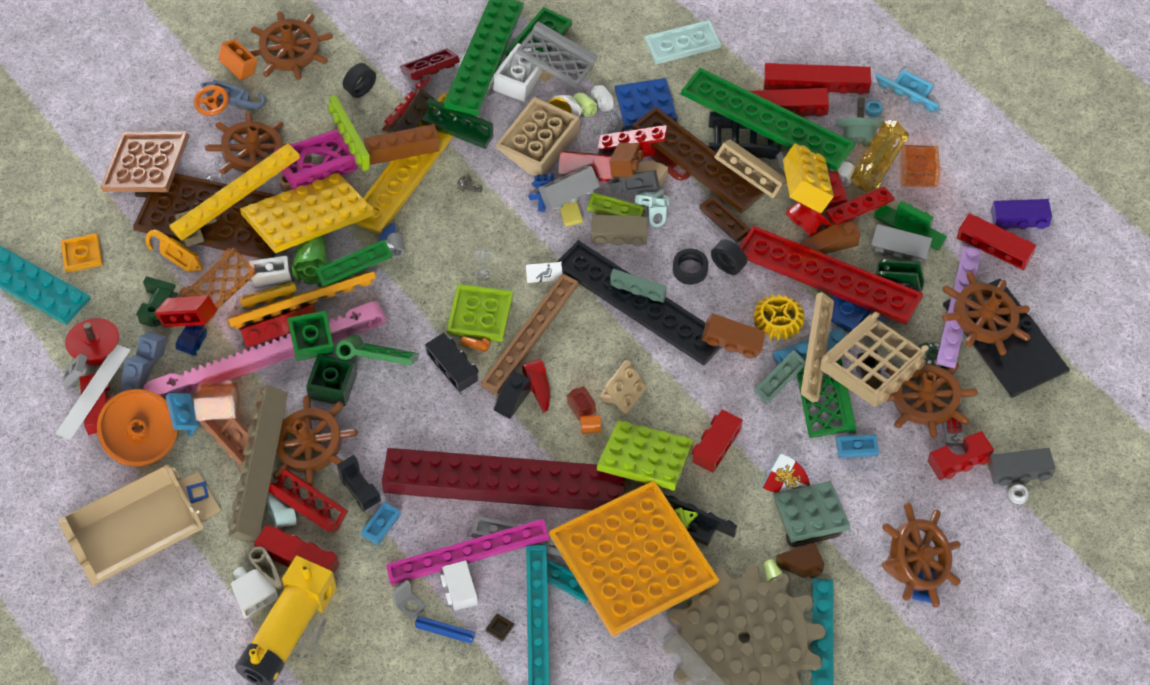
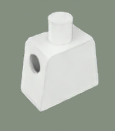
M239 567L233 572L236 580L231 583V587L244 619L279 598L276 589L257 569L247 573L244 567Z

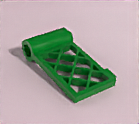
M356 334L347 336L336 346V354L343 360H348L357 355L411 366L419 359V353L363 343L361 337Z

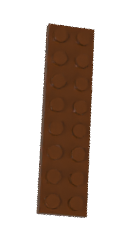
M657 107L633 124L632 130L666 125L668 128L666 140L652 143L654 147L741 214L764 195V192L715 159L714 157L717 153Z

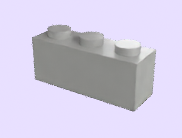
M584 166L538 189L545 207L558 210L564 207V203L568 201L569 203L575 202L583 194L585 196L595 192L594 189L600 186L592 166Z
M877 224L871 250H874V253L879 255L890 254L894 259L903 260L905 258L912 262L920 261L925 264L932 238Z

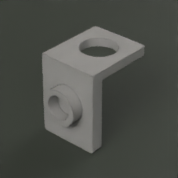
M408 580L398 586L392 593L394 605L411 620L426 607L424 603L412 594L411 585ZM410 601H414L418 605L414 612L406 610V604Z

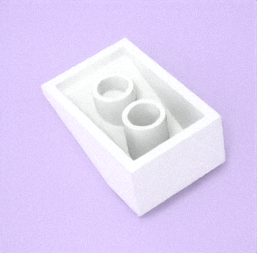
M517 43L494 74L493 90L525 102L532 93L543 69L518 55L516 51L521 44ZM531 48L523 49L527 53H532ZM539 57V60L547 62L546 57Z

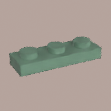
M616 269L612 270L611 285L615 288L648 297L653 301L664 302L667 286Z
M793 350L753 391L768 404L805 366L806 361Z

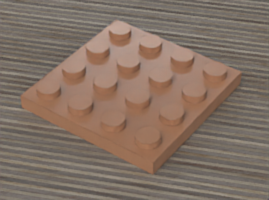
M187 131L122 132L100 188L103 192H168L189 139V134Z

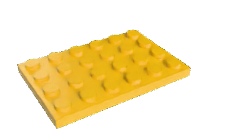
M339 173L331 174L322 180L313 181L312 184L299 186L296 190L292 189L282 192L276 196L240 208L241 215L275 253L374 216V209Z

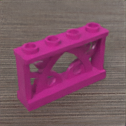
M333 130L291 144L290 146L299 153L300 158L292 163L295 165H289L281 172L290 183L291 189L296 190L299 186L312 184L313 181L322 180L331 174L339 173L344 175L358 169V165L355 162L354 155L349 151V146L345 144L343 138L339 135V131ZM336 144L338 149L333 151V145ZM309 154L326 156L323 164L320 165L304 163Z

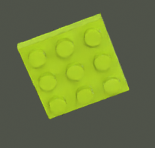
M457 284L446 330L447 335L466 336L476 339L486 338L490 341L503 342L513 300V291Z

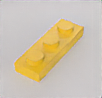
M292 281L241 296L239 300L242 307L246 306V309L257 306V303L262 301L264 303L273 302L279 296L283 298L294 295L293 292H296L297 289Z

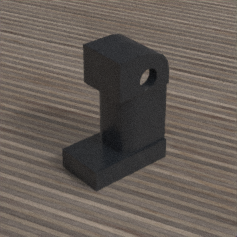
M354 455L337 464L340 481L355 498L363 512L381 502L380 493L361 474L358 460Z

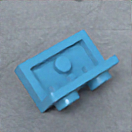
M168 393L165 398L173 430H186L187 436H192L195 430L198 429L199 420L195 415V404L192 402L191 395Z

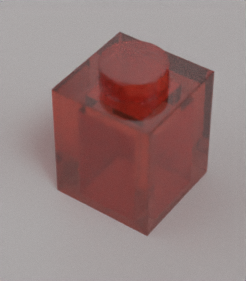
M584 386L579 389H573L567 394V404L579 421L580 416H589L596 413V403Z

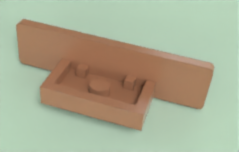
M233 416L228 419L222 429L214 420L201 418L200 423L204 426L203 429L207 433L212 434L215 442L219 446L224 447L227 455L236 460L240 468L244 462L245 455L243 451L249 438L247 436L248 430Z

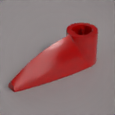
M541 359L523 364L522 372L525 377L530 379L531 391L542 412L545 413L549 408L550 387L545 365Z

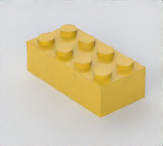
M795 143L783 159L789 196L809 208L822 213L834 197L826 160L821 154H815L806 146H799Z

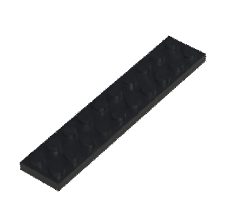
M578 240L557 261L561 262L563 274L578 281L580 285L703 366L721 348L720 346H711L702 340L706 322L666 297L664 302L653 301L648 297L635 295L630 291L617 289L612 286L611 273L613 269L630 273Z

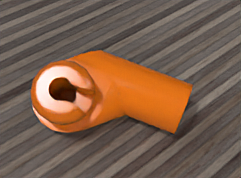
M463 336L461 345L484 352L489 349L490 341L486 338L479 341Z

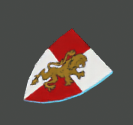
M779 453L762 488L777 493L809 486L810 481L804 468L796 460Z

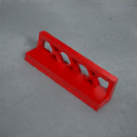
M284 469L277 483H270L268 492L327 532H336L348 513V510L288 469ZM287 476L292 479L293 488L288 489L283 485ZM306 488L309 498H301L299 489ZM321 498L324 508L320 510L316 508L314 499ZM335 508L341 512L336 521L331 518L330 509Z

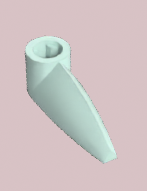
M268 492L266 504L273 525L278 528L296 525L294 509Z

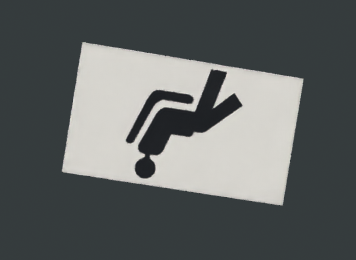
M561 262L526 265L527 283L557 281L562 275Z

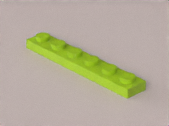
M329 96L327 111L332 115L334 124H337L338 131L343 135L345 144H348L349 151L354 155L356 164H359L362 171L370 170V155L337 96Z

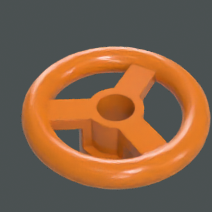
M217 85L206 86L195 95L194 107L202 115H217L227 107L229 102L228 93L224 88ZM215 90V92L207 98L201 97L205 92ZM220 94L223 95L222 105L218 100ZM199 103H204L208 111L202 109Z

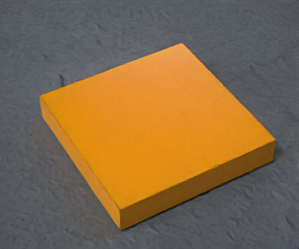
M98 233L61 240L65 273L103 265Z

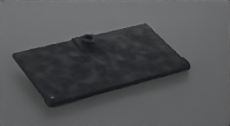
M1001 278L988 284L997 287ZM1006 286L1004 292L1012 298L1016 306H1021ZM972 296L971 300L978 303L975 296ZM951 299L943 303L947 311L949 310ZM1027 313L1019 314L1017 328L1029 334L1030 340L1024 341L1012 334L1008 339L1002 341L1007 351L1004 356L999 354L995 343L975 340L973 344L1011 398L1070 372L1069 367ZM1007 315L999 316L1008 321ZM972 318L971 320L976 324L977 319ZM995 323L998 331L1004 329ZM984 324L983 329L989 330L988 326Z

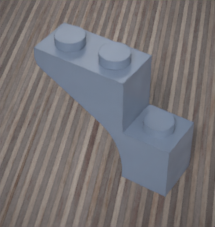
M152 332L139 336L136 355L125 359L119 393L131 389H143L153 365L164 355L167 337Z

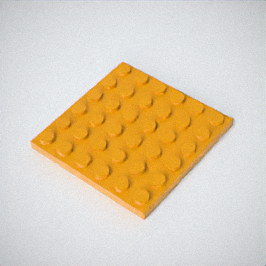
M655 481L643 485L549 531L550 538L612 637L719 582V578Z

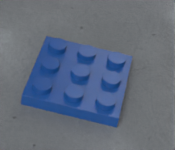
M666 78L614 86L622 121L625 123V130L632 129L634 123L655 107L677 122Z

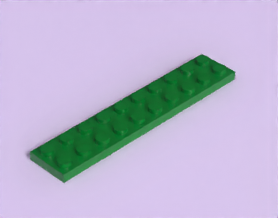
M488 0L446 96L443 108L476 116L479 115L493 82L494 74L498 70L521 15L523 2L516 0Z
M702 68L696 71L681 90L682 96L790 149L795 143L799 146H806L811 152L821 154L826 160L827 167L836 172L855 148V142Z

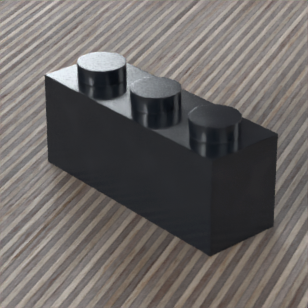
M442 333L425 344L426 354L459 393L478 381V368L474 363H470L467 360L463 350L459 351L451 337L448 338L445 333Z

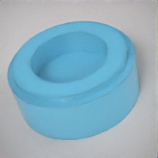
M869 101L866 103L865 113L868 116L879 117L882 114L883 106L880 102Z

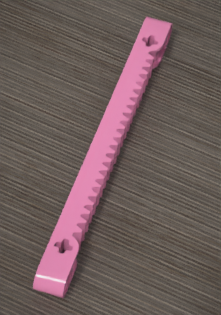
M373 301L352 308L347 312L345 318L339 315L337 321L331 318L329 327L333 343L345 339L351 334H359L383 325L386 322V317L379 302ZM288 333L286 339L280 336V341L272 339V344L266 341L264 347L258 344V349L252 346L250 352L243 349V354L236 352V357L229 354L227 360L221 357V362L215 359L213 365L207 362L205 368L199 365V370L193 367L191 373L185 370L183 376L171 373L153 379L143 386V390L152 391L166 400L165 397L168 393H175L177 391V393L192 394L295 357L291 335Z

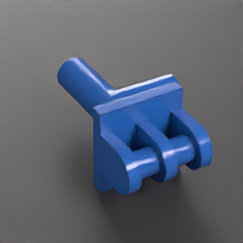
M553 173L549 175L542 174V176L535 175L532 185L538 189L554 181L555 176ZM540 192L529 193V200H539L538 211L545 212V204Z

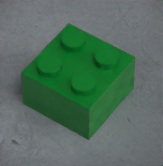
M326 311L288 318L296 361L316 358L318 354L324 356L334 354Z

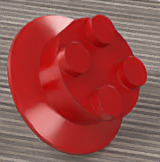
M798 201L787 209L785 213L793 223L800 226L810 237L816 234L821 224L829 227L832 226L821 213Z

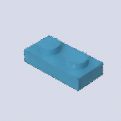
M876 435L842 436L836 438L838 458L878 456L879 449Z
M383 502L361 531L362 537L379 545L401 516V511Z

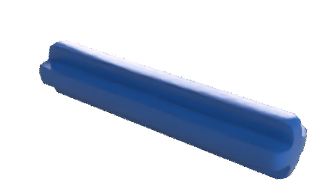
M418 616L415 621V627L470 644L475 639L474 631Z

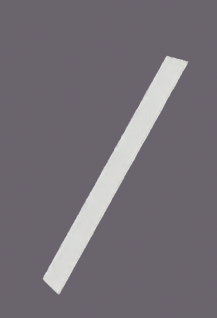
M117 344L115 349L104 360L55 434L69 440L72 439L130 352V349Z

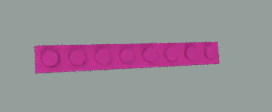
M540 519L388 563L386 567L391 585H396L406 580L409 581L443 571L442 567L462 561H466L468 564L550 539L545 521Z

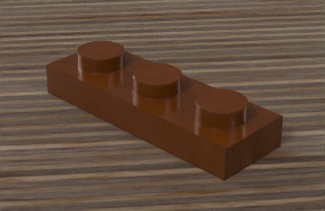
M714 195L700 204L699 209L736 243L746 237L751 230Z

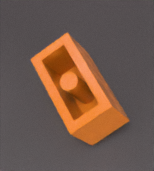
M236 39L221 44L218 60L237 78L242 80L254 74L257 58Z

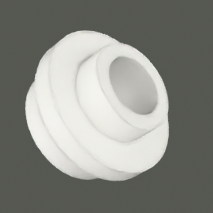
M1017 484L1009 489L1008 497L1015 504H1023L1027 501L1029 493L1025 486ZM1015 493L1021 494V497L1016 496Z

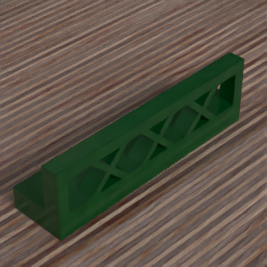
M429 98L427 100V112L422 118V124L426 126L435 124L436 130L486 149L494 137L492 122L471 114L443 108L444 103Z

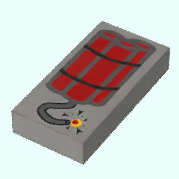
M958 409V410H957V411H959L960 413L963 414V409ZM952 417L943 423L945 446H962L964 438H966L964 424Z

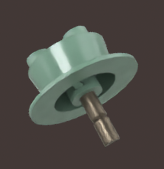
M858 98L857 118L840 119L835 122V125L844 129L842 137L855 142V146L856 143H861L863 147H873L874 143L878 142L877 129L885 127L886 122L875 118H864L865 98Z

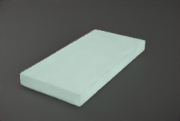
M710 20L645 36V42L655 64L721 48V43Z

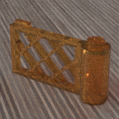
M234 247L232 249L228 248L221 255L222 258L192 286L183 287L179 292L178 298L206 296L208 294L212 300L213 294H220V299L214 304L218 310L257 272ZM236 255L238 257L237 264L229 265V260ZM241 268H248L250 270L245 276H240ZM219 269H224L223 277H215V273ZM228 269H236L235 277H227ZM222 281L221 290H213L214 282ZM227 281H234V286L231 289H226ZM205 282H210L209 290H201L199 287Z

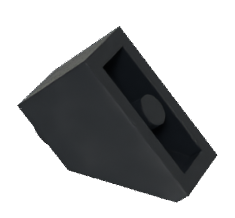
M513 371L501 389L494 411L511 419L531 391L530 379Z

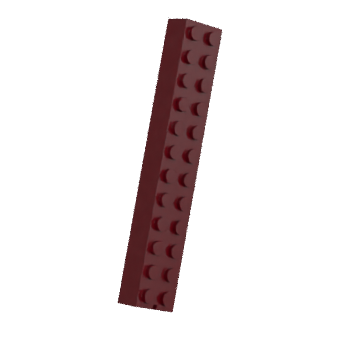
M387 448L381 483L383 493L594 510L623 496L626 478L598 471L597 464Z

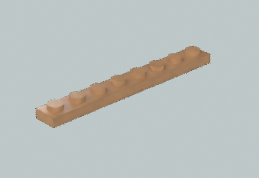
M564 274L560 276L482 380V388L495 395L500 393L506 380L513 371L517 370L579 286L578 281Z

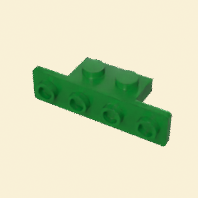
M900 201L897 205V210L884 205L874 214L876 220L892 228L932 238L930 247L935 250H939L947 239L946 235L931 228L933 216L903 201Z

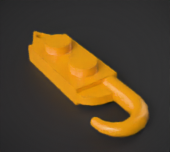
M151 230L147 233L145 243L150 250H153L150 240L154 236L161 240L159 250L162 256L186 272L204 270L198 259L199 255L175 239L168 237L158 230Z

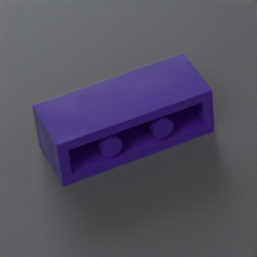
M1049 199L993 201L991 208L993 224L1004 230L1032 227L1043 229L1050 226L1052 219Z

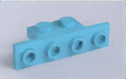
M903 69L895 82L876 74L875 77L879 86L885 89L889 87L893 89L895 94L901 97L903 95L909 97L908 100L914 104H918V102L923 104L924 108L930 112L934 110L940 111L939 104L927 99L934 88L933 84Z

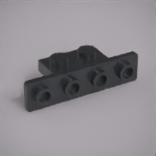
M664 494L673 510L682 508L686 511L698 513L687 529L694 541L708 546L716 530L731 537L736 536L737 525L732 521L721 519L712 512H705L691 503H684L675 496Z

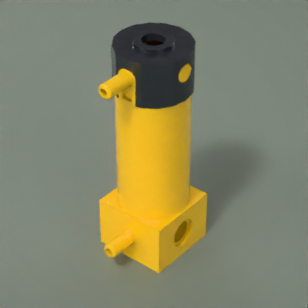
M296 555L282 578L284 585L282 593L235 665L236 671L243 678L256 685H274L287 659L316 611L323 613L336 592L337 587L332 571Z

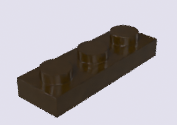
M420 88L392 130L397 132L416 128L427 112V100L429 98L435 100V98Z

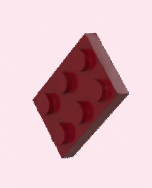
M446 48L400 66V69L408 78L417 81L427 74H436L443 68H452L460 60L457 54Z

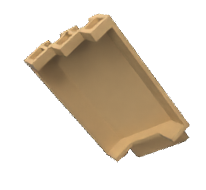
M167 464L57 520L91 586L202 530L204 527L201 522L221 511L207 485L209 497L190 503L186 486L204 482L198 471L177 481L180 477L176 469H171ZM203 486L191 489L193 498L205 495Z

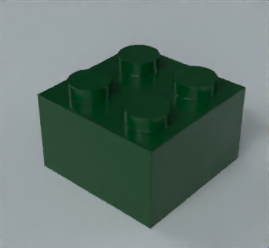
M318 354L306 385L308 396L312 400L332 404L342 402L343 406H346L357 376L355 362Z

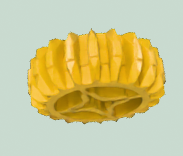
M780 293L778 296L771 294L770 298L765 296L763 301L759 300L753 313L755 327L766 331L765 336L769 335L770 341L773 337H777L778 342L781 337L785 341L788 339V336L793 339L795 334H799L805 321L804 310L801 308L800 302H795V298L789 299L788 294L785 297H782ZM788 312L791 313V315L793 316L794 320L790 318V316L788 315ZM764 314H766V315L768 316V318L770 319V322L767 321V319L765 318Z

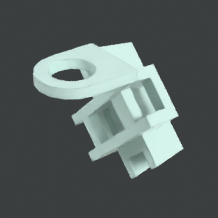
M658 188L638 193L634 204L649 206V223L654 227H659L666 220L667 206L670 205L669 196L664 195L663 189ZM660 213L662 215L661 221L654 223V215Z

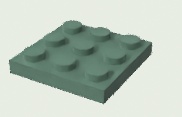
M831 481L773 493L775 505L791 543L850 530V523Z

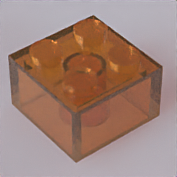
M902 145L899 157L901 186L938 187L940 179L938 146Z
M222 381L218 384L204 382L198 385L193 398L196 421L236 418L240 405L237 382Z

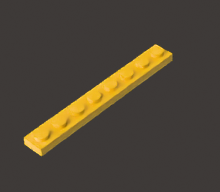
M287 143L169 226L171 231L181 241L297 161L300 158L299 153Z

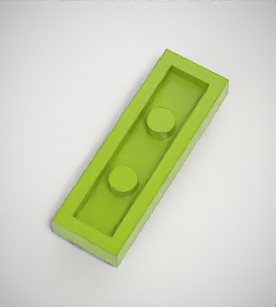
M592 193L587 205V211L601 215L643 217L645 207L598 193Z

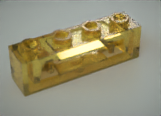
M885 121L881 125L880 130L851 176L853 182L864 192H872L879 187L909 137V133L898 121ZM896 139H900L896 147H892L893 144H896ZM878 171H879L880 174L878 175V177H877L876 180H875L874 175L878 174Z

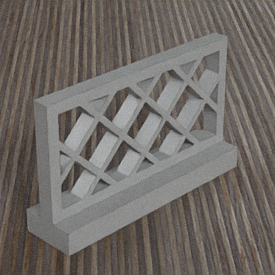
M540 22L535 24L531 33L516 51L518 55L577 88L586 74L592 70L598 57ZM532 38L540 43H533ZM542 47L544 52H536L535 48ZM547 47L554 51L548 52ZM531 48L532 53H527L523 49ZM550 56H557L559 61H551ZM562 56L566 57L569 60L563 61ZM539 57H546L547 62L539 60ZM577 64L585 69H578ZM565 65H572L574 70H567ZM554 66H561L562 70L558 71ZM576 74L577 80H573L569 75Z

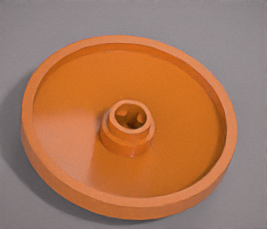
M143 389L123 391L112 397L102 408L97 422V436L104 452L117 463L128 467H146L163 459L174 446L178 430H173L167 401L160 395Z

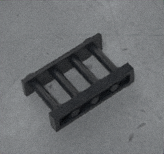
M710 112L709 128H714V143H709L708 147L716 153L723 144L721 143V129L730 128L732 129V141L755 157L770 160L777 158L776 156L781 151V145H775V141L769 138L768 145L757 144V132L751 129L750 144H739V129L749 128L717 112Z

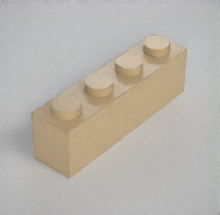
M731 139L722 144L714 157L773 199L779 196L787 185V180L783 175Z

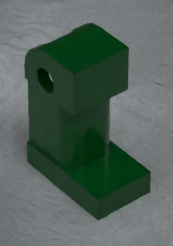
M882 259L878 262L876 275L896 283L911 284L913 290L922 293L925 280L920 261Z
M146 276L143 281L145 290L153 295L148 304H141L136 314L140 324L157 327L161 325L159 319L153 320L158 318L154 312L167 298H177L178 293L173 292L176 287L175 284Z

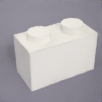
M287 256L250 261L251 279L255 287L292 282L291 265Z
M462 561L442 567L443 575H440L443 588L447 587L448 593H445L448 606L452 605L454 611L478 605L476 591L467 562Z

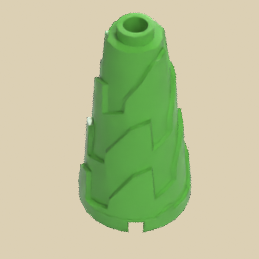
M324 235L297 245L292 273L298 281L301 278L305 284H316L319 282L315 269L329 264Z

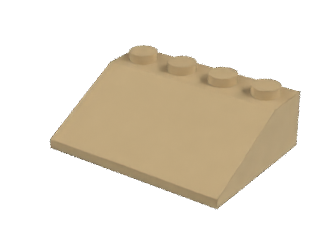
M534 97L496 143L495 147L527 173L533 176H542V174H547L560 158V152L562 150L565 151L579 134L580 117Z

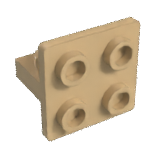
M625 360L607 382L599 398L602 402L615 403L623 414H627L646 390L647 386L630 361Z

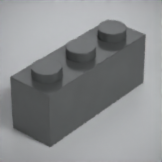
M1050 448L994 454L990 456L988 462L993 484H1000L1001 486L1009 485L1012 482L1028 483L1035 479L1046 481L1053 477L1056 469Z

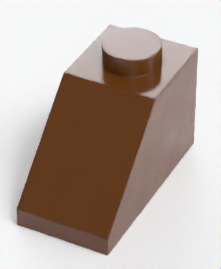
M815 543L776 556V564L779 568L802 578H816L824 569L823 559Z

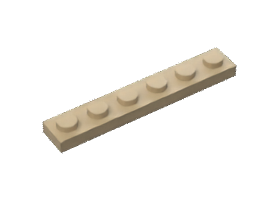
M823 292L816 294L800 393L812 403L819 401L823 371L820 370L822 357L827 351L834 301Z

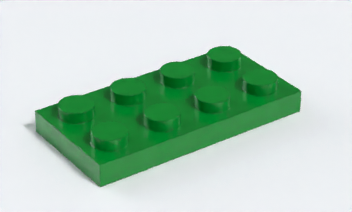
M543 7L506 50V56L508 57L517 43H523L537 22L564 36L572 26V20ZM532 38L533 43H540ZM542 47L535 48L537 51L544 52Z

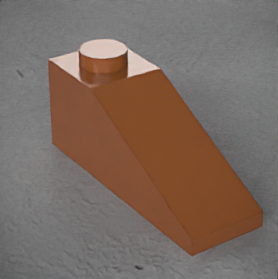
M853 219L838 225L834 224L800 242V244L827 254L858 246L861 233Z

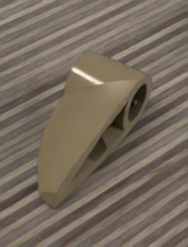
M260 546L253 548L249 552L248 557L254 569H257L271 585L281 589L282 584L278 572L267 551Z

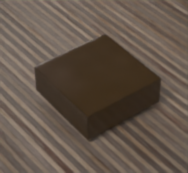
M497 613L485 631L503 642L513 629L514 623Z

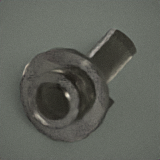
M463 175L457 182L459 185L457 189L463 192L467 189L468 191L481 193L483 187L482 185L471 184L473 180L470 178V175L467 177Z

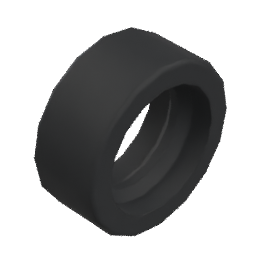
M365 63L356 64L346 73L342 83L343 88L354 98H360L374 86L376 73Z
M721 240L711 250V258L715 265L729 275H737L747 264V257L744 251L730 240Z
M683 249L674 257L673 274L683 284H698L707 276L708 259L703 252L697 249ZM685 260H695L702 267L698 272L687 273L681 270L679 266Z

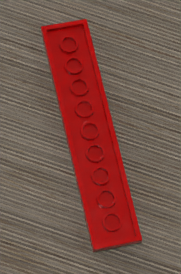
M756 226L751 228L739 246L746 254L747 261L870 311L877 312L882 316L905 325L908 324L923 299V293Z

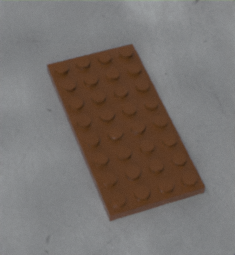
M175 173L168 192L148 193L133 225V229L143 233L158 230L170 238L181 241L169 227L176 221L175 215L194 209L228 184ZM257 190L252 191L216 217L217 222L202 226L200 230L204 242L197 245L261 259L274 258L276 253L241 215L240 208L276 196V194Z

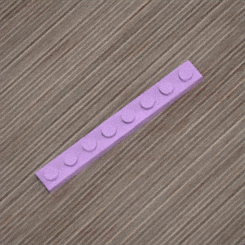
M963 246L953 288L959 293L970 285L966 276L968 272H973L976 278L982 253L981 249ZM951 297L948 313H954L956 299ZM965 305L966 311L969 310V307ZM956 320L945 322L936 360L938 365L951 368L956 366L964 332Z

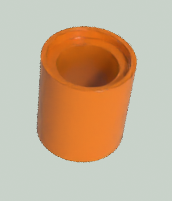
M600 415L580 416L582 434L601 432Z

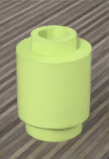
M579 92L575 94L573 98L582 108L581 114L585 117L595 115L597 103L585 93Z

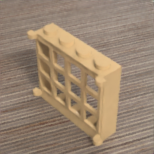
M874 312L873 315L870 314L822 357L820 370L875 408L881 402L885 403L893 391L897 392L905 380H910L913 373L924 366L926 362L924 360L925 354L929 349L927 345L920 349L877 320V317H879L877 312ZM866 335L876 341L870 349L859 342ZM855 345L865 352L859 359L848 353ZM880 345L891 351L885 359L874 352ZM843 355L854 362L848 369H844L836 363ZM869 355L880 362L874 369H871L862 362ZM895 355L906 361L900 369L888 362ZM884 365L895 372L888 380L877 373ZM857 366L868 372L861 380L850 373ZM872 376L883 382L876 390L865 383Z

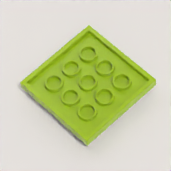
M618 420L597 464V470L647 484L655 481L659 487L675 491L694 440L685 436H678L666 431H658L646 426Z

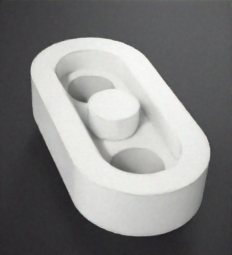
M603 85L594 86L591 90L592 100L597 103L602 112L612 111L613 98Z

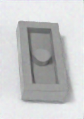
M79 354L66 368L61 385L69 387L73 382H77L80 375H84L88 366L85 364L87 356Z

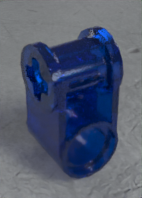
M204 325L186 326L176 341V350L196 356V351L200 350L207 336V330Z

